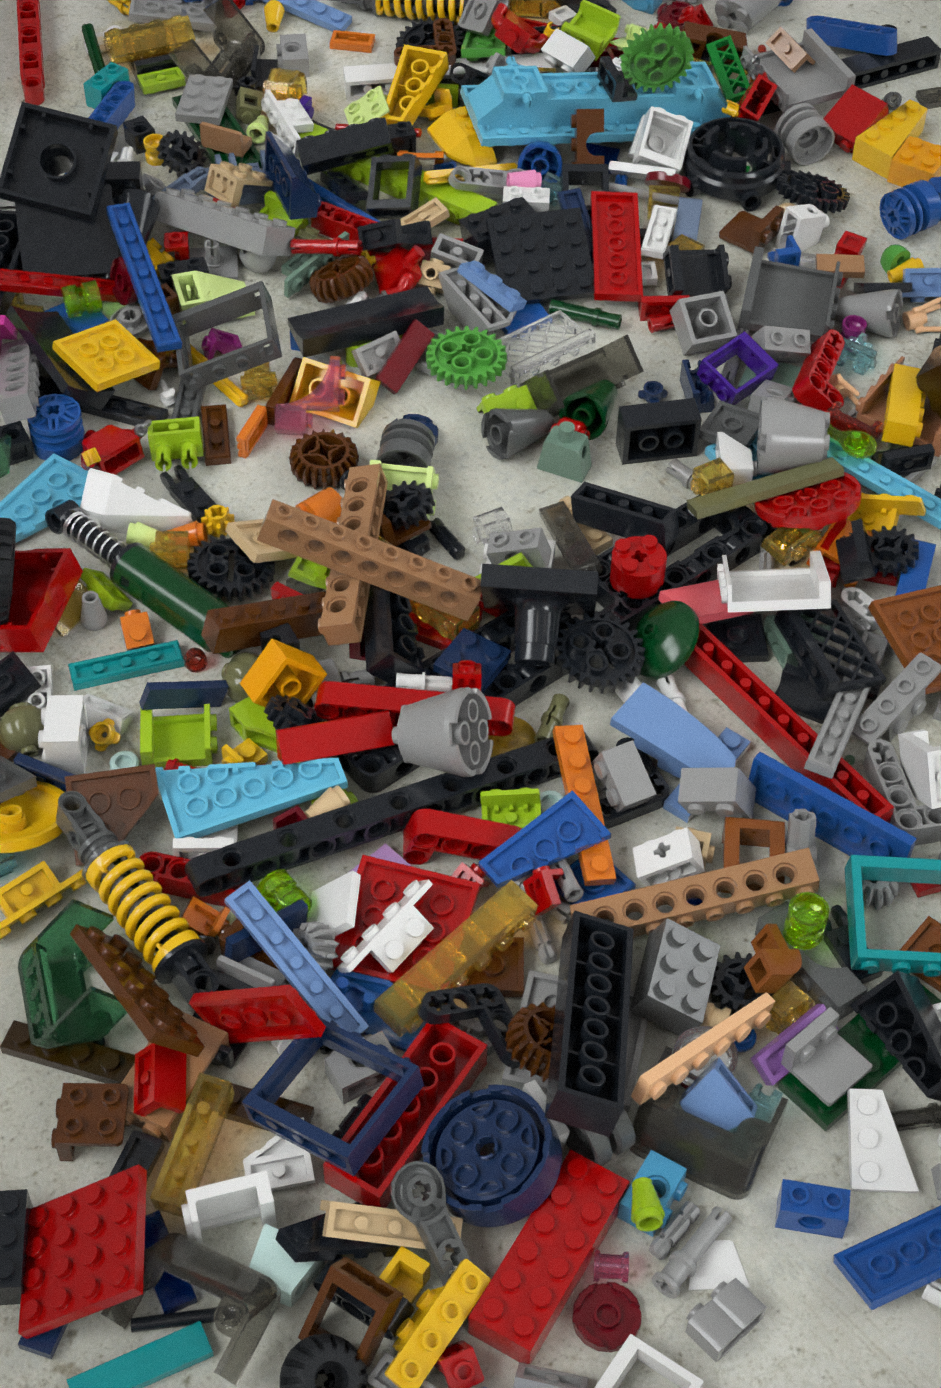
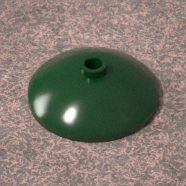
M681 601L664 602L648 611L639 621L634 630L638 631L636 638L643 639L642 647L645 648V660L640 674L649 679L664 678L677 671L688 660L699 636V620L697 614L690 606Z

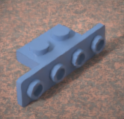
M941 268L903 269V282H911L912 291L903 292L902 298H910V302H925V298L934 297L936 299L941 297Z

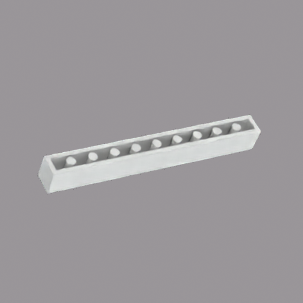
M544 53L505 55V57L511 56V58L514 56L516 62L521 65L537 66L541 73H562L559 66L552 67L545 61L546 56ZM482 57L477 61H468L467 58L456 59V62L466 64L488 74V68H486L488 57ZM394 63L343 67L346 100H358L366 95L369 90L381 85L384 95L388 96L397 66ZM458 66L453 70V76L456 79L464 77L465 70L463 67ZM449 69L440 82L458 84L449 77ZM481 75L476 76L473 84H481L485 80L484 77Z

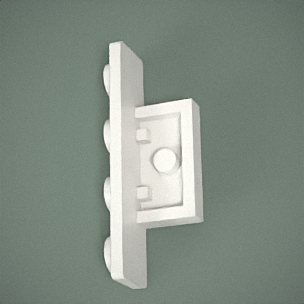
M266 89L264 98L261 100L262 110L269 117L270 123L274 125L278 136L292 150L295 157H298L299 151L296 141L301 140L298 133L313 132L314 123L298 99L288 98L277 101L271 90Z
M429 879L419 882L415 880L410 883L403 891L405 896L398 903L394 902L382 913L384 918L378 925L373 924L365 930L361 936L364 940L357 947H350L341 956L340 959L343 962L337 969L341 973H349L370 953L388 973L394 972L434 928L413 906L433 883Z

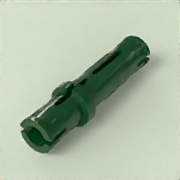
M555 299L551 300L549 306V315L592 324L593 327L604 326L619 330L622 323L621 314L602 311V308L598 307L595 309Z

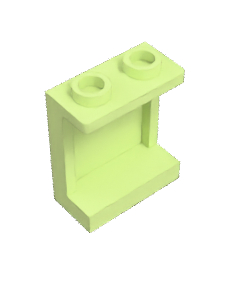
M370 460V465L381 464L388 481L387 490L391 491L393 484L400 486L402 481H406L407 485H409L413 480H416L417 485L425 483L426 488H430L432 494L433 489H438L439 474H435L433 466L423 468L384 464L380 460ZM434 500V501H435V506L432 507V508H433V511H434L433 514H426L429 520H430V515H431V516H434V515H435L436 500Z

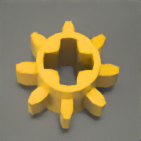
M213 505L205 509V517L201 518V523L204 522L206 525L207 535L220 537V534L227 535L225 530L228 522H235L234 514H229V507L225 508L222 505Z

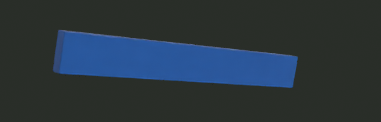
M124 203L106 206L108 219L157 352L182 349L180 335L131 204Z

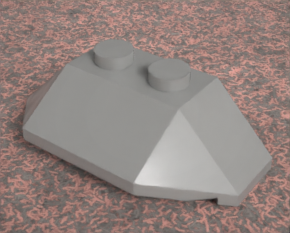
M459 267L439 272V279L448 308L464 327L468 326L469 330L472 331L475 327H478V332L487 329L489 333L510 326L517 311H507L457 272Z

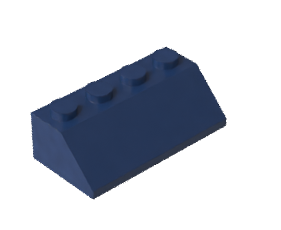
M266 131L264 173L267 179L273 182L272 188L289 219L317 217L318 208L321 207V198L319 193H316L314 190L313 182L309 181L306 170L302 169L300 160L295 157L287 145L271 131Z

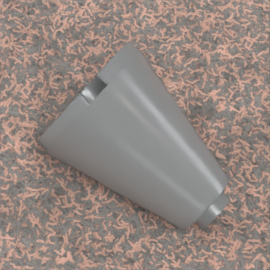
M889 289L842 296L839 298L838 303L834 302V304H838L836 311L837 321L843 322L845 317L857 315L866 320L867 331L888 338L897 336L902 316H899V308H903L901 290Z

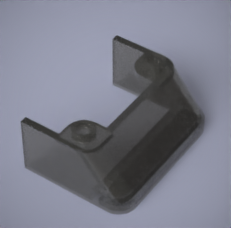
M216 0L203 9L217 27L213 32V40L219 47L220 52L211 62L193 38L171 51L168 55L187 78L190 74L233 78V91L237 81L246 76L251 70L255 45H260L261 56L265 51V43L233 0Z
M627 334L597 350L551 370L547 369L520 383L519 386L527 385L536 408L548 411L554 418L559 416L560 409L565 407L563 401L568 395L600 380H609L619 389L626 386L625 380L644 372Z
M666 1046L657 1064L671 1056L673 1048ZM674 1083L669 1085L658 1099L653 1100L650 1098L639 1105L632 1123L636 1136L635 1144L630 1147L632 1153L646 1159L649 1152L653 1150L687 1168L686 1179L730 1199L740 1200L750 1194L782 1125L788 1099L781 1098L770 1123L758 1118H747L739 1124L735 1134L674 1107L678 1099V1087Z
M169 1233L144 1250L143 1294L106 1308L102 1311L101 1315L126 1329L145 1292L157 1285L164 1271L220 1298L221 1300L214 1313V1324L219 1332L231 1338L214 1373L237 1386L281 1299L280 1287L270 1277L180 1233Z

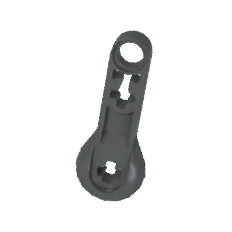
M414 1161L405 1164L395 1173L391 1181L390 1195L397 1211L416 1226L444 1286L453 1274L452 1272L449 1275V1271L455 1270L454 1266H458L463 1259L470 1260L446 1209V1188L442 1175L431 1164ZM415 1183L424 1186L425 1192H421L424 1195L423 1198L413 1196L412 1190L416 1189L414 1187ZM445 1247L453 1248L454 1253L450 1255L451 1261L443 1260L442 1255L446 1253Z

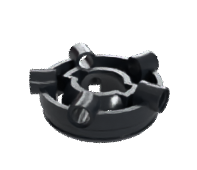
M738 117L714 119L700 125L689 137L683 160V171L691 183L690 191L685 194L688 197H693L705 193L720 199L736 200L740 202L744 211L752 212L761 206L762 196L776 189V183L781 173H785V171L791 173V161H785V148L781 139L766 125L754 120ZM734 152H735V153H737L738 155H740V156H742V157H732V156H733V154H734ZM747 162L752 167L751 172H746Z

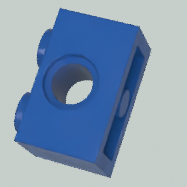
M783 1179L777 1198L775 1228L842 1239L849 1221L851 1190Z

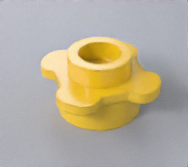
M110 718L104 719L103 722H97L89 729V736L95 743V749L99 752L105 751L111 744H118L121 740V735L114 728L115 722Z

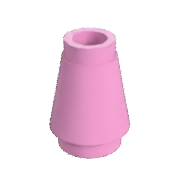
M535 169L508 172L506 184L509 187L534 188L541 187L542 183L541 173L536 172Z

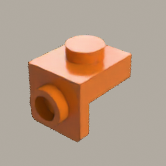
M140 609L125 612V616L120 617V625L127 651L154 645L147 612L141 613Z
M193 896L181 917L185 918L189 923L188 930H194L196 934L215 937L216 935L220 936L223 928L230 923L226 919L230 909L225 906L219 912Z

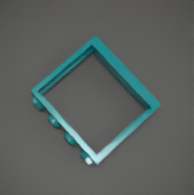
M851 855L844 868L851 970H868V974L879 971L892 973L901 971L906 974L923 973L927 977L940 976L941 953L867 949L862 880L941 884V860Z

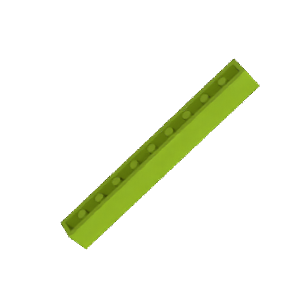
M314 123L313 132L298 134L302 140L305 136L324 134L328 129ZM371 158L331 170L343 171L352 179L369 186ZM409 169L382 171L380 191L397 199H406ZM422 170L418 208L437 197L449 211L450 217L445 220L460 226L459 219L467 217L472 213L489 209L491 206H497L496 201L472 191L457 190L449 183L427 185L423 182L425 171Z

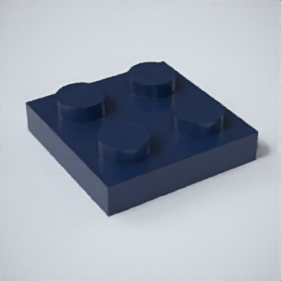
M463 628L435 661L433 671L453 679V663H459L462 660H472L475 663H480L482 673L481 692L483 693L511 659L512 651Z

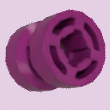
M849 315L843 319L842 332L840 334L845 342L844 348L854 350L861 348L863 345L864 333L867 327V322L863 317Z

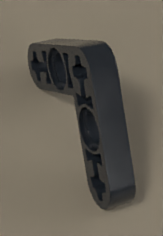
M629 737L622 738L616 743V746L634 741V739ZM639 749L637 751L645 769L650 773L648 776L656 794H661V796L655 795L648 802L619 813L614 809V806L609 804L607 797L599 800L601 810L604 813L602 814L604 824L607 829L662 808L664 801L669 796L670 789L649 756Z
M481 983L430 991L423 996L417 1007L418 1015L423 1021L437 1025L478 1018L502 1063L511 1068L520 1067V1062L511 1061L512 1053L506 1051V1032L514 1015L497 987L489 983ZM453 999L462 1000L467 1008L458 1007ZM493 1020L501 1021L507 1030H501L496 1027Z

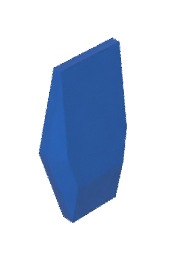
M338 969L335 970L330 978L369 1025L368 1030L363 1033L364 1035H374L383 1031L391 1046L406 1052L426 1024L418 1015V1003L389 980L355 972L341 973Z

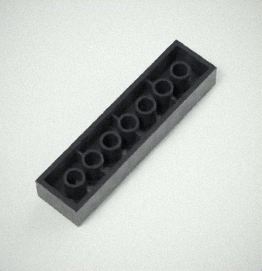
M574 910L562 936L545 1118L610 1137L624 1110L634 929Z

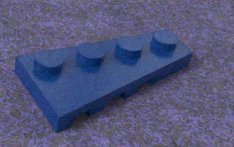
M572 790L478 863L479 867L494 885L500 888L532 874V871L539 867L550 866L611 838V833Z

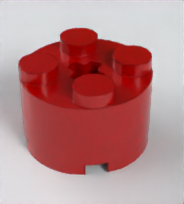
M632 536L618 539L615 542L611 558L610 582L616 591L620 593L621 590L628 593L627 597L644 599L655 595L661 585L663 586L667 554L655 536Z

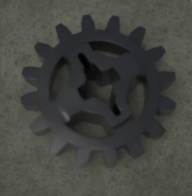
M175 130L173 134L168 131L161 138L157 147V151L160 152L158 159L164 160L162 166H168L169 173L175 171L177 177H180L181 174H187L192 169H195V167L197 168V166L204 167L207 157L203 155L206 150L199 147L201 145L200 141H194V135L188 137L186 131L180 134L178 130Z
M413 480L411 484L407 485L406 481H402L400 486L393 484V489L386 491L383 514L391 521V525H394L395 530H399L401 526L409 530L410 525L413 524L418 527V521H427L428 517L426 514H433L434 512L432 507L435 506V501L431 489L426 488L425 483L417 485L416 480Z
M882 526L881 532L875 529L871 530L872 536L868 537L875 574L880 571L882 572V577H886L888 573H892L894 577H897L898 571L906 574L908 567H915V561L919 560V542L915 541L914 534L907 535V529L905 528L899 532L896 526H893L891 530H887L885 526Z
M279 694L275 697L272 696L264 710V713L268 715L266 717L267 720L274 722L273 726L276 730L323 722L321 718L316 717L317 713L313 708L302 703L300 699L295 697L290 699L287 695L284 697Z
M735 952L734 959H731L728 955H723L722 963L717 961L710 990V993H712L711 1001L712 1003L721 1002L720 1009L725 1007L732 1009L731 1015L764 994L755 993L744 969V966L752 958L751 953H748L746 958H741L740 953ZM768 993L774 999L775 993Z

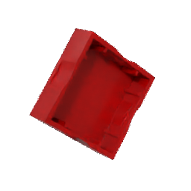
M71 548L15 550L11 608L8 622L0 625V652H44L83 573Z

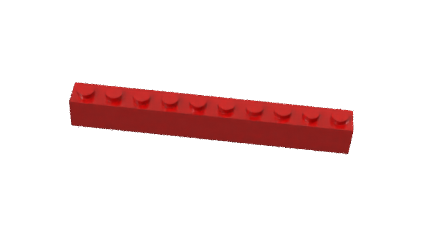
M699 624V636L696 646L684 665L791 769L890 823L894 806L842 757L832 779L804 769L818 734L704 625Z

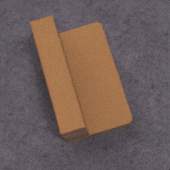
M781 26L765 42L794 73L806 60L812 65L816 63Z
M201 122L200 124L201 145L203 147L228 154L234 153L235 156L243 157L252 146V137L242 135L239 131L207 122Z

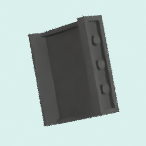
M755 246L738 328L758 331L763 326L810 330L811 342H815L827 331L833 329L835 320L830 318L835 319L838 304L833 302L838 303L841 289L836 286H841L843 272H839L840 262L837 261L835 272H828L762 260L764 248Z

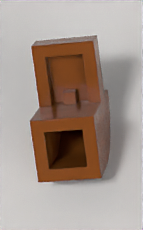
M767 923L751 941L756 954L744 966L755 993L779 992L799 971L802 965L799 949H789L777 924Z

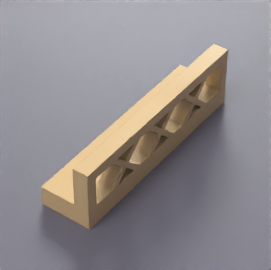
M321 1200L320 1210L326 1211L322 1236L426 1249L416 1226L401 1215L397 1209ZM450 1216L461 1238L463 1218ZM445 1247L446 1252L454 1253L453 1248Z

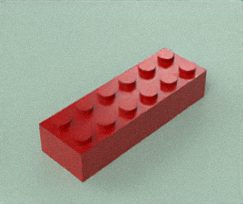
M426 1023L401 1057L403 1059L405 1057L410 1058L411 1063L419 1066L424 1086L355 1176L325 1161L323 1164L325 1183L359 1202L361 1205L386 1208L392 1200L390 1188L395 1173L405 1164L419 1161L422 1158V1144L431 1121L450 1100L471 1088L487 1065L488 1045L449 1023L437 1025ZM388 1077L384 1080L341 1140L351 1144L398 1082Z
M570 1150L561 1165L560 1174L553 1190L546 1200L531 1213L469 1315L468 1333L512 1359L531 1365L618 1215L619 1203L629 1188L630 1181Z

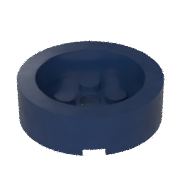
M498 1084L488 1085V1088L472 1093L470 1090H467L450 1100L431 1121L424 1136L421 1150L423 1162L434 1166L443 1177L446 1188V1209L455 1217L463 1218V1222L478 1227L505 1226L531 1214L546 1200L553 1190L562 1165V1147L558 1133L551 1121L545 1118V1112L538 1102L518 1088ZM485 1144H495L494 1154L490 1153L486 1156H480V1150Z

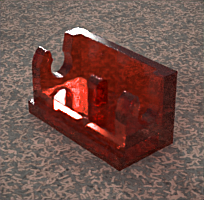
M836 401L826 410V412H830L831 426L844 432H853L854 436L873 444L881 435L882 430L879 427L883 422L877 420L870 426L859 421L857 418L844 414L838 409L842 405L839 401Z

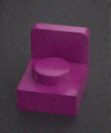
M215 328L210 329L208 336H204L201 343V349L208 360L213 358L216 350L226 354L242 348L238 335Z

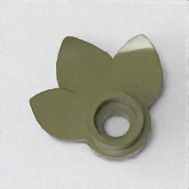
M306 226L305 229L301 228L297 235L299 239L331 240L321 236L319 230L310 226Z

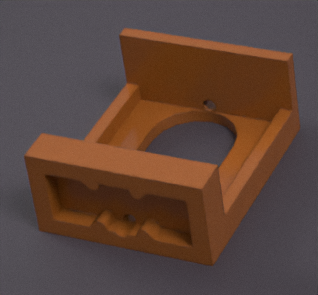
M725 817L722 831V843L724 844L723 868L740 864V845L769 847V857L784 854L785 822ZM781 876L777 880L784 884L785 876ZM752 883L747 886L752 891H759L762 889V887L756 883ZM723 890V891H721L720 893H730V892H729V891H726V890Z

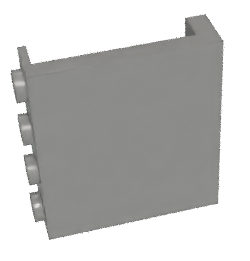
M812 28L804 30L803 40L798 44L816 61L814 65L806 60L794 73L772 50L756 54L760 57V65L764 66L768 79L778 85L771 99L783 113L797 104L808 103L815 105L841 98L849 87L855 84L856 75ZM743 46L740 58L743 69L755 80L756 77L753 72L755 63H751V58L754 54L747 46Z

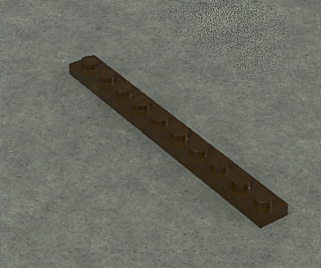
M13 1020L0 1046L3 1054L102 1083L121 1084L135 1063V1055L16 1020ZM202 1075L186 1100V1107L266 1130L249 1120L242 1101L250 1093L251 1088ZM279 1097L274 1105L299 1118L304 1117V1120L308 1123H311L315 1113L313 1106Z

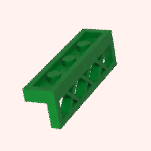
M731 35L706 44L725 99L737 103L750 85ZM729 44V47L725 52L717 50L718 48ZM727 59L734 60L731 65L724 64ZM732 73L739 74L736 80L729 78ZM737 87L746 88V90L734 94Z

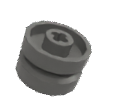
M623 1110L610 1137L565 1124L570 1131L566 1141L569 1150L582 1155L600 1166H604L611 1161L612 1153L619 1155L635 1144L634 1128L625 1110Z

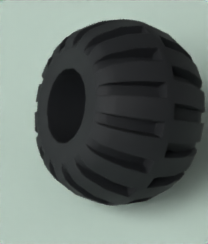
M315 1334L304 1338L289 1351L281 1367L279 1387L322 1388L315 1385V1380L318 1378V1374H326L328 1380L324 1382L325 1388H366V1385H368V1374L365 1362H362L361 1359L356 1360L355 1356L358 1350L349 1341L333 1334Z

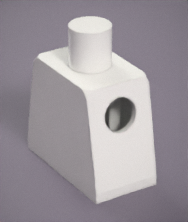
M811 204L786 207L775 245L779 249L785 248L787 236L793 235L801 252L816 245L820 240L823 228L828 227L830 224L829 217Z

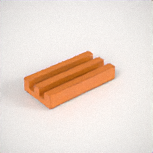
M333 30L330 39V49L372 53L375 34Z
M256 406L236 437L237 442H239L237 444V449H240L238 451L239 457L247 458L267 428L268 420L265 406Z

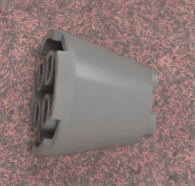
M717 0L715 5V13L718 18L717 23L722 28L730 27L739 32L747 33L776 8L781 0Z
M761 396L757 436V475L775 474L827 459V450H829L830 434H827L830 425V412H824L773 396Z
M462 687L412 704L402 705L397 726L392 729V740L394 744H398L403 761L462 777L482 774L488 766L493 748V740H488L487 720H490L492 715L487 699L478 688Z

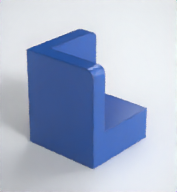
M793 235L787 236L785 248L768 252L767 258L769 261L799 266L801 250Z

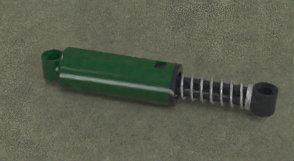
M67 500L46 511L45 520L53 533H63L67 538H71L74 543H78L81 548H85L88 553L93 554L96 559H100L103 564H107L110 568V579L115 585L205 651L211 652L201 636L207 611L230 606L142 543L135 542L125 547V543L118 542L116 536L110 537L109 531L103 532L102 526H96L94 520L89 521L88 516L81 511L75 501ZM244 649L219 654L225 658H231Z

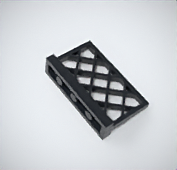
M831 600V608L777 611L774 622L822 701L832 700L834 694L838 692L885 684L886 677L837 600ZM832 610L836 619L822 614L821 611ZM804 614L813 618L812 623L802 619L800 615ZM818 620L832 626L831 630L829 631L815 625L816 621ZM834 629L845 632L849 638L847 639L833 633ZM811 632L826 638L824 643L816 640ZM831 640L844 646L843 650L841 651L827 645L828 641ZM847 648L858 652L861 659L846 653ZM823 652L838 658L837 663L828 660ZM843 660L857 666V668L853 671L839 664ZM860 668L872 673L873 677L864 676L858 673ZM836 672L850 678L851 680L840 682V679L837 676Z

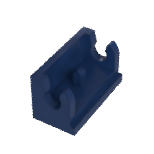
M689 359L682 360L680 383L685 399L695 398L699 413L712 412L715 408L713 392L709 390L708 385L704 384L697 375L701 360L698 361V367L694 370H690Z

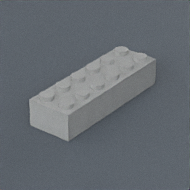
M166 188V191H156L154 200L156 201L157 198L160 203V212L156 221L260 256H290L292 248H290V243L294 238L296 228L288 226L286 220L278 218L270 220L268 219L269 215L259 212L251 214L248 208L241 206L233 208L230 202L222 200L215 202L213 197L199 194V196H196L195 191L181 188V192L174 188Z

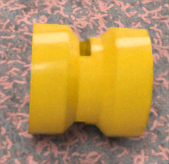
M150 134L143 140L146 150V162L152 166H160L164 162L163 159H158L160 152L157 151L159 142L163 137L161 134Z

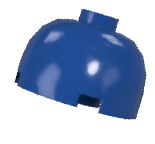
M539 140L531 142L524 147L519 155L517 168L526 171L535 169L536 172H540L542 176L541 187L546 188V186L556 183L560 178L563 161L560 152L553 144Z

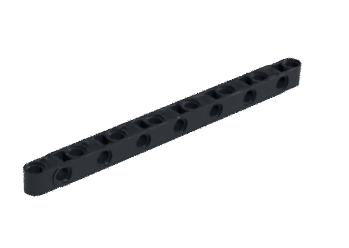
M584 731L592 762L599 755V751ZM551 737L491 757L487 768L482 774L462 777L443 773L197 856L187 862L184 870L196 894L199 897H206L242 886L249 880L254 882L403 831L413 813L419 809H433L456 813L481 804L480 792L529 788L561 777L554 738Z

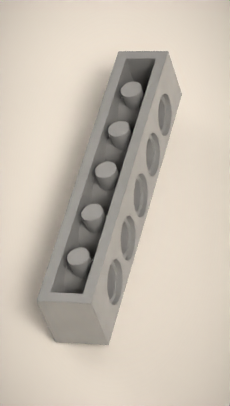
M24 338L1 344L0 411L6 425L35 417L36 407L40 406L38 386H40L39 377L41 374L39 367H41V363Z

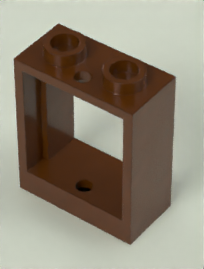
M346 1256L330 1266L298 1338L303 1340L315 1334H331L322 1328L320 1324L339 1286L376 1311L355 1356L357 1361L361 1359L362 1362H365L367 1369L371 1366L404 1294Z

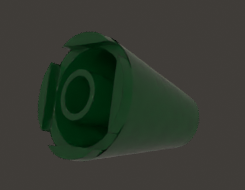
M600 380L568 395L562 402L559 411L560 419L568 417L584 422L587 430L590 432L589 440L598 438L605 431L618 395L616 386L609 380Z

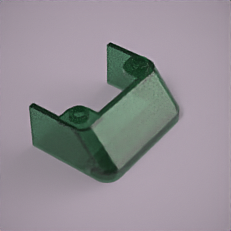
M72 899L22 952L18 962V973L30 1041L33 1045L43 1049H51L98 1041L106 1036L127 1014L115 995L90 986L88 989L86 988L83 973L92 964L70 936L76 924L87 928L95 926L103 931L114 920L113 915Z

